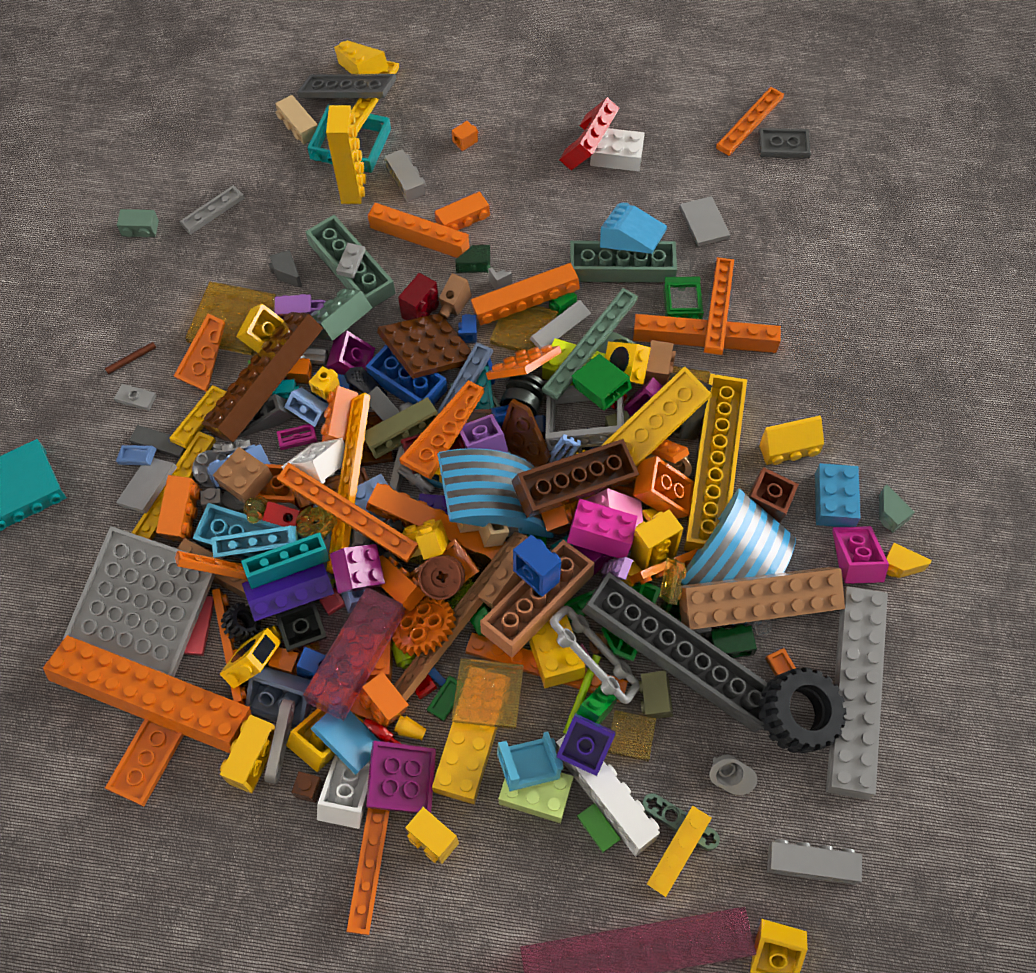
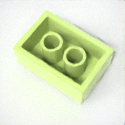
M561 772L560 779L514 791H509L506 779H504L498 798L499 805L561 824L574 776Z

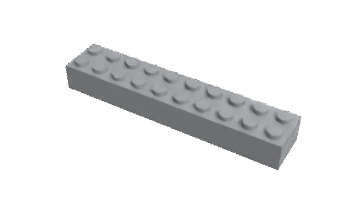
M847 586L843 591L845 609L840 610L834 681V685L836 684L840 689L838 691L840 696L844 697L843 708H846L847 715L843 716L846 723L845 727L840 728L842 734L829 746L826 792L870 800L876 795L888 593Z

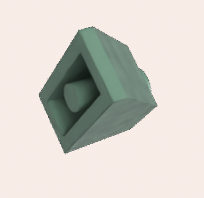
M885 485L879 494V520L886 529L893 533L907 523L915 512L888 485Z

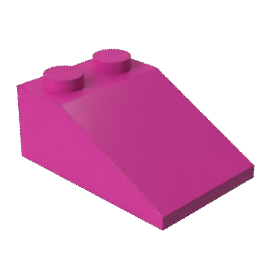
M833 527L832 532L838 565L841 568L844 582L852 584L884 582L889 563L872 527Z

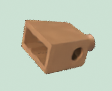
M454 273L450 275L439 296L442 308L438 314L442 315L445 319H448L450 314L458 316L471 298L472 294L467 279Z

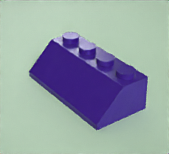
M323 563L251 589L248 581L242 583L255 622L334 594Z

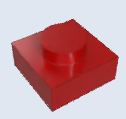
M427 674L426 678L416 688L415 693L421 700L437 689V686Z

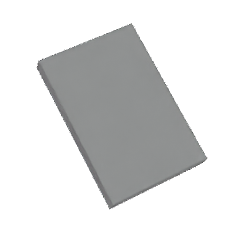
M712 196L680 204V210L697 247L730 238V233Z
M153 458L151 465H141L116 503L119 506L147 514L166 485L168 475H172L177 466L172 462Z

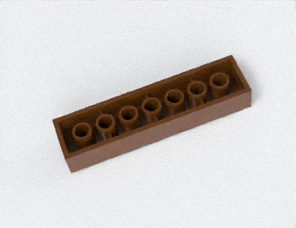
M288 313L283 319L284 322L273 331L272 337L263 343L260 352L251 358V363L247 368L239 373V378L228 387L227 393L218 399L215 408L206 414L202 425L215 437L234 442L323 330V327L309 313Z

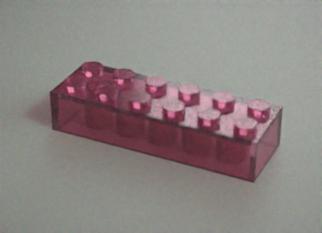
M366 587L303 693L308 704L344 721L405 614L402 603Z

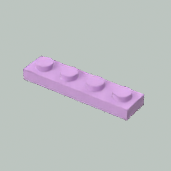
M622 557L609 560L608 563L605 562L601 573H603L602 579L610 572L618 579L626 580L633 560Z

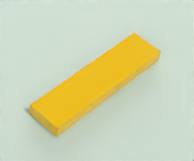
M212 385L170 436V441L187 449L197 432L203 429L202 423L206 414L215 408L218 399L223 397L227 391Z

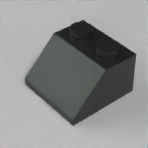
M315 601L275 615L287 652L327 638Z

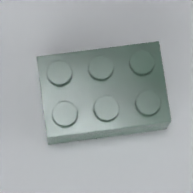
M344 288L337 293L333 300L326 301L323 304V308L314 311L310 315L323 327V330L317 337L333 341L369 312L372 306L361 290Z

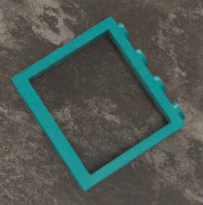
M328 105L307 149L310 159L333 165L330 150L321 148L326 137ZM369 114L361 128L377 131L379 135L369 157H362L361 162H364V172L372 173L391 131L390 118Z

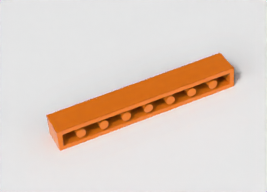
M635 314L633 341L651 342V340L674 343L675 345L704 347L708 320ZM727 321L723 349L777 353L781 341V326Z
M377 482L367 502L366 510L385 519H401L405 528L410 525L421 526L425 521L435 519V521L442 520L449 543L457 539L467 553H482L492 560L503 547V545L484 547L479 531L460 533L457 523L450 522L449 516L445 511L429 507L426 502L414 500L404 492L399 493L387 484Z

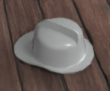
M733 755L714 756L709 773L712 783L734 795H745L755 789L757 775L751 767L740 762Z

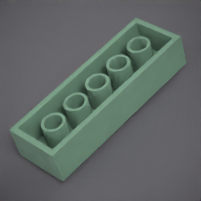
M335 215L305 231L311 248L347 289L361 290L372 308L396 294L393 280L366 250L354 278L337 275L336 269L347 243L361 244Z
M570 241V263L579 278V282H664L665 277H676V241H660L652 254L600 248V241Z

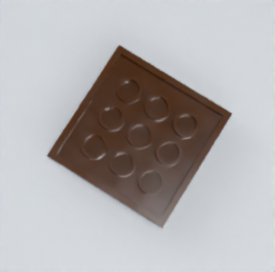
M440 314L380 326L377 330L379 336L412 379L461 367L471 353L470 348Z

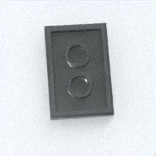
M759 128L760 157L810 158L809 129Z

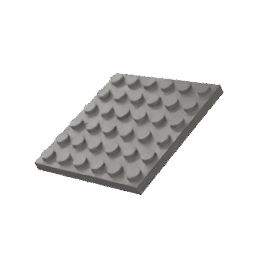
M110 526L63 640L68 635L175 677L215 574L178 567L175 556L177 551L182 550Z

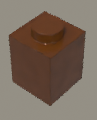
M298 771L291 793L295 798L316 803L323 782L318 776Z

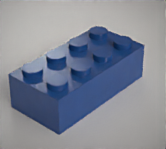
M387 345L365 366L369 375L381 387L405 403L410 402L414 405L428 397L434 406L448 390L446 378L439 373L412 379Z

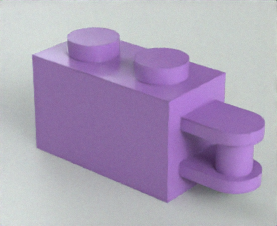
M311 294L275 297V314L282 319L291 312L311 314L323 308V304L326 301L321 299L312 300Z

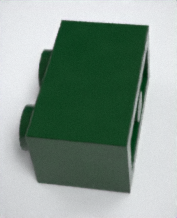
M740 624L731 629L720 627L711 631L709 636V642L731 658L753 656L757 650L752 626Z

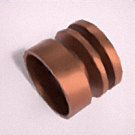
M435 556L427 560L420 568L418 575L419 585L428 597L436 600L447 599L456 594L463 586L465 570L461 562L453 556ZM441 571H443L444 574H448V577L445 578V581L444 579L439 578V575L442 573Z

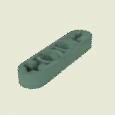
M654 793L646 795L642 802L645 813L675 832L678 831L687 815L686 812ZM654 799L656 801L655 805L659 808L662 807V804L666 806L661 816L657 814L659 809L656 807L648 808L647 800L651 802ZM666 811H674L677 814V820L674 822L666 820ZM707 826L702 835L705 837L712 835V840L715 844H705L706 839L701 836L697 846L706 851H712L719 845L720 837L715 830Z

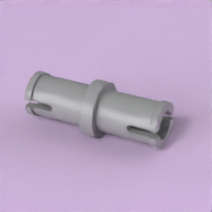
M400 465L397 472L409 480L410 485H415L425 494H429L433 490L434 485L424 479L421 474H413L412 470L404 465Z

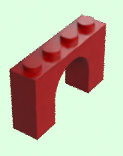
M607 97L588 112L579 125L585 131L564 150L559 161L572 171L593 155L618 112L619 107Z

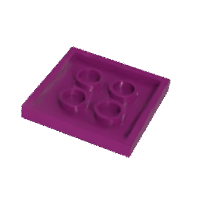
M373 741L366 808L417 814L424 807L431 813L436 749Z

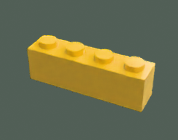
M694 806L691 807L649 878L648 886L665 897L668 895L712 818Z

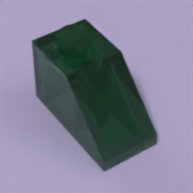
M472 245L455 259L456 273H488V269L491 268L490 245Z

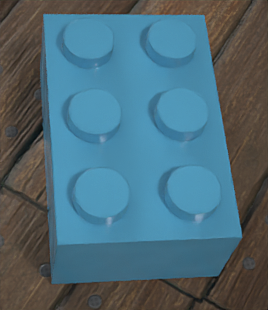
M819 463L815 472L816 525L856 527L861 519L859 466Z

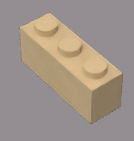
M290 95L275 103L277 117L284 121L288 130H292L294 137L297 140L299 139L303 145L311 141L318 124L295 97Z

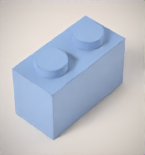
M301 387L291 392L284 408L316 427L325 421L324 412L328 404Z

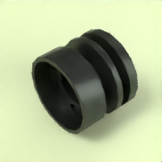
M530 373L509 377L506 390L500 400V406L509 405L510 401L515 399L530 407L533 415H537L540 402L545 394L542 392V388L545 385L544 381Z

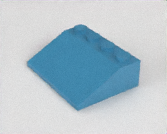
M619 203L601 226L600 248L652 254L667 230V225L636 206L629 205V203Z

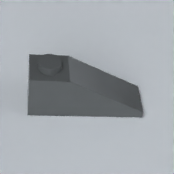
M276 394L268 398L238 437L278 426L293 417V413L284 408L287 400Z

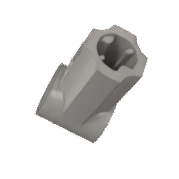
M308 347L300 358L310 359L312 364L325 365L328 359L327 348Z

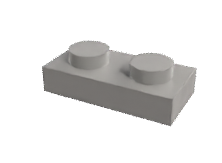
M347 243L336 269L337 275L350 278L355 277L365 253V246Z

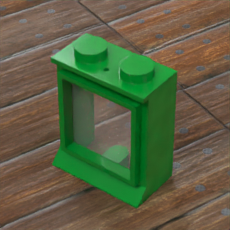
M700 276L665 277L663 287L665 316L703 319L704 311Z

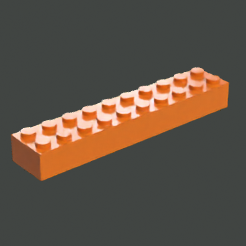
M68 635L43 667L48 680L140 718L147 719L175 732H180L185 736L227 753H231V745L235 739H238L242 723L248 719L249 715H252L250 707Z

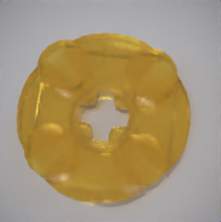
M309 506L298 515L296 530L302 538L320 532L324 539L336 526L337 519L320 507L312 508Z

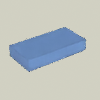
M122 445L116 462L119 465H151L156 448L154 446Z

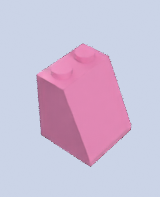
M607 488L586 499L596 504L638 516L636 526L643 522L641 501Z

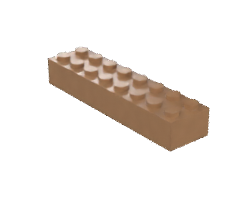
M836 567L678 586L681 623L691 630L845 609L841 568Z

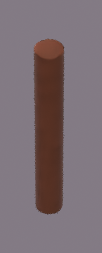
M151 342L104 369L109 375L157 347Z

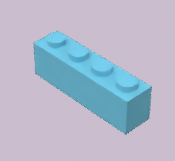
M296 526L211 537L214 558L272 550L298 540Z

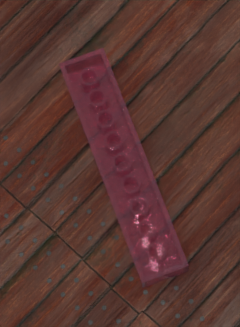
M745 907L520 947L524 973H668L751 958L757 955Z

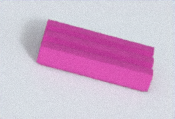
M311 424L276 432L280 450L318 442L315 428Z

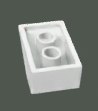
M336 754L334 755L317 804L318 821L360 829L366 809L370 761L355 775Z

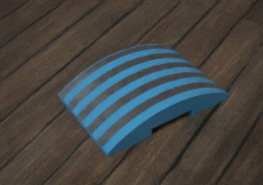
M455 449L442 451L437 454L450 522L485 527L488 523L516 527L519 533L548 538L554 537L553 533L547 532L541 513L526 518L511 482L518 473L535 468L531 463L516 455L490 449Z
M737 489L718 518L720 521L703 548L697 550L678 581L682 585L784 573L792 557L796 537L741 489ZM745 622V623H737V624H730V625H731L732 627H734V626L740 625V624L745 625L747 622Z

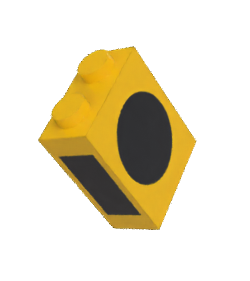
M608 341L605 358L630 377L631 383L644 384L651 348L633 343Z
M267 627L241 644L220 672V675L233 689L262 671L281 641Z

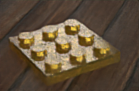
M535 305L524 311L500 318L490 338V344L514 351L522 349L528 351L536 347L530 340L531 336L558 317V311Z
M461 658L452 722L516 729L524 665Z

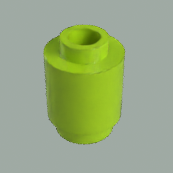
M392 641L393 646L391 648L397 667L407 669L416 658L415 653L412 656L408 653L404 654Z

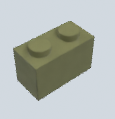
M666 670L641 674L642 681H639L640 694L643 693L644 701H641L642 714H645L649 720L674 717L669 676Z

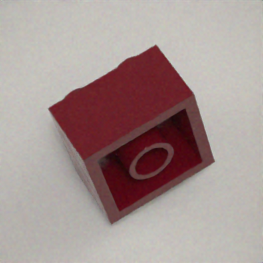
M421 273L416 275L398 296L401 318L407 321L429 316L433 310L438 308L439 298L436 281Z

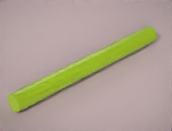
M593 654L592 659L598 665L601 657ZM589 667L563 731L565 734L575 713L584 702L594 673Z

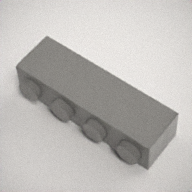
M776 839L775 842H771L768 845L767 873L852 885L862 882V854L855 853L853 849L843 848L841 851H836L831 846L821 845L819 848L810 847L811 844L798 842L797 845L788 844V841L783 839Z

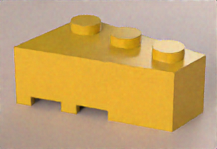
M348 40L334 47L339 64L351 74H379L389 69L384 51Z

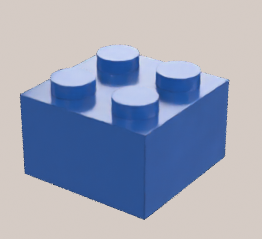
M531 534L513 549V571L543 597L560 582L561 559L555 552L548 550L542 540L536 539Z

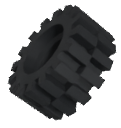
M236 603L222 615L221 622L223 624L221 627L226 628L224 631L225 635L229 633L228 638L232 639L234 637L235 642L240 640V643L251 639L261 629V620L254 621L249 604L245 607V603ZM237 617L245 623L246 628L238 623Z

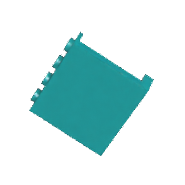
M38 439L0 456V531L67 498L61 490L48 461L47 452Z

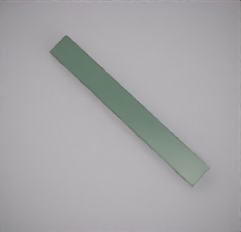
M622 288L543 386V393L558 401L573 382L571 376L589 362L638 300L637 295Z

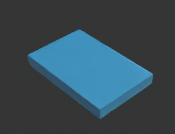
M341 701L311 727V730L355 775L370 761L372 742L380 741Z

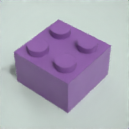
M493 414L465 423L459 433L465 449H490L508 452L504 433Z

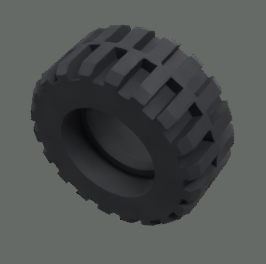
M808 667L795 668L775 676L774 679L767 683V687L763 689L761 696L764 698L759 700V707H762L759 717L764 721L762 725L764 731L768 730L770 733L768 737L772 741H778L777 745L780 748H788L787 750L792 753H808L832 745L835 739L839 738L842 734L840 728L845 727L846 723L843 716L847 715L846 708H843L845 700L838 692L840 690L839 687L831 683L832 679L829 676H822L823 673L817 669L812 671ZM794 691L805 695L813 706L815 717L810 730L799 726L791 714L790 699Z

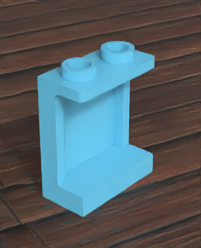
M544 732L542 739L508 746L507 741L498 742L497 756L509 791L560 779L561 770L564 768L563 761L556 757V743L554 738H550L549 732Z

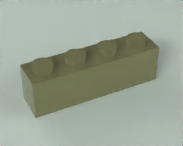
M427 397L366 430L365 442L374 458L377 459L401 446L400 440L421 434L436 418L438 412Z

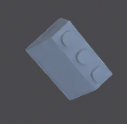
M264 666L260 673L249 679L245 705L250 707L252 714L277 722L282 700L295 701V711L291 726L296 727L308 717L315 701L318 682Z

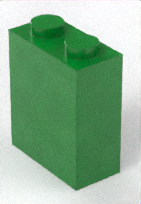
M600 354L571 376L574 388L603 411L632 389L630 377Z

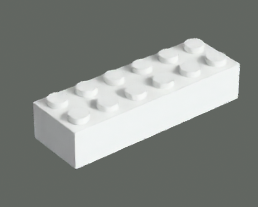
M565 735L556 741V754L561 747ZM563 761V764L593 803L597 805L635 857L657 840L660 834L658 824L652 817L649 819L646 816L644 806L639 800L635 801L631 797V790L626 783H620L616 777L615 769L610 764L607 766L603 761L598 775L595 776Z

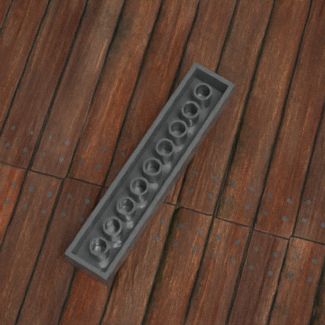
M610 572L603 578L582 609L584 614L751 731L756 732L763 729L764 721L759 717V712H762V707H759V700L764 698L761 696V693L767 687L766 681Z

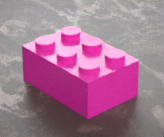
M579 498L567 543L616 558L627 557L633 542L638 516Z

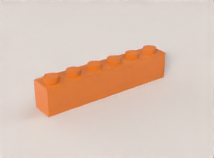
M374 203L368 213L371 229L463 260L469 249V234L378 203Z
M568 263L471 299L472 307L481 326L565 294L573 293L580 289L579 278L572 264Z

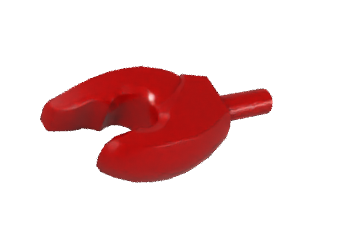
M367 718L364 720L363 723L380 741L401 744L394 739V734L381 724Z

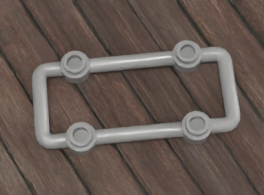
M569 606L561 607L550 619L551 627L558 634L557 643L562 648L570 647L600 679L602 682L600 688L605 695H614L623 704L630 703L640 688L639 681L632 674L630 666L625 661H620L590 629L589 623L584 616L578 615ZM565 615L572 620L570 624L572 630L577 634L584 633L613 664V674L620 680L626 679L632 685L626 694L620 690L618 681L612 676H607L576 642L573 632L569 629H564L559 624V621Z

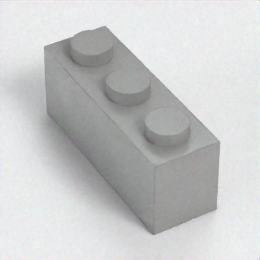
M401 149L386 155V168L406 201L408 202L425 195V180L423 177L420 178L418 169L412 165L409 154L406 155L404 150Z

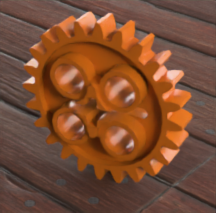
M427 596L424 601L421 599L411 612L407 609L405 611L399 610L401 616L394 617L397 623L391 625L394 629L391 631L395 645L404 654L408 653L412 656L415 653L419 657L421 652H424L425 655H428V650L431 649L435 652L436 646L442 648L441 642L449 641L446 636L453 635L451 629L456 627L454 621H456L455 613L444 599L431 600Z

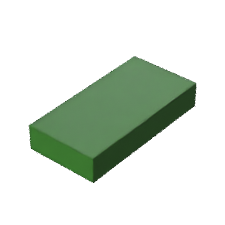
M595 803L577 815V818L602 853L621 840Z

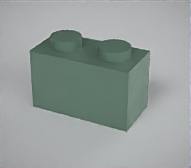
M120 209L117 227L121 236L156 237L159 220L154 210Z

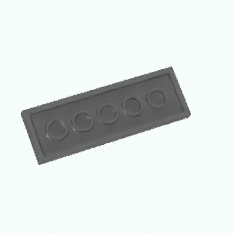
M310 74L297 94L299 98L382 99L385 98L397 79L395 74Z

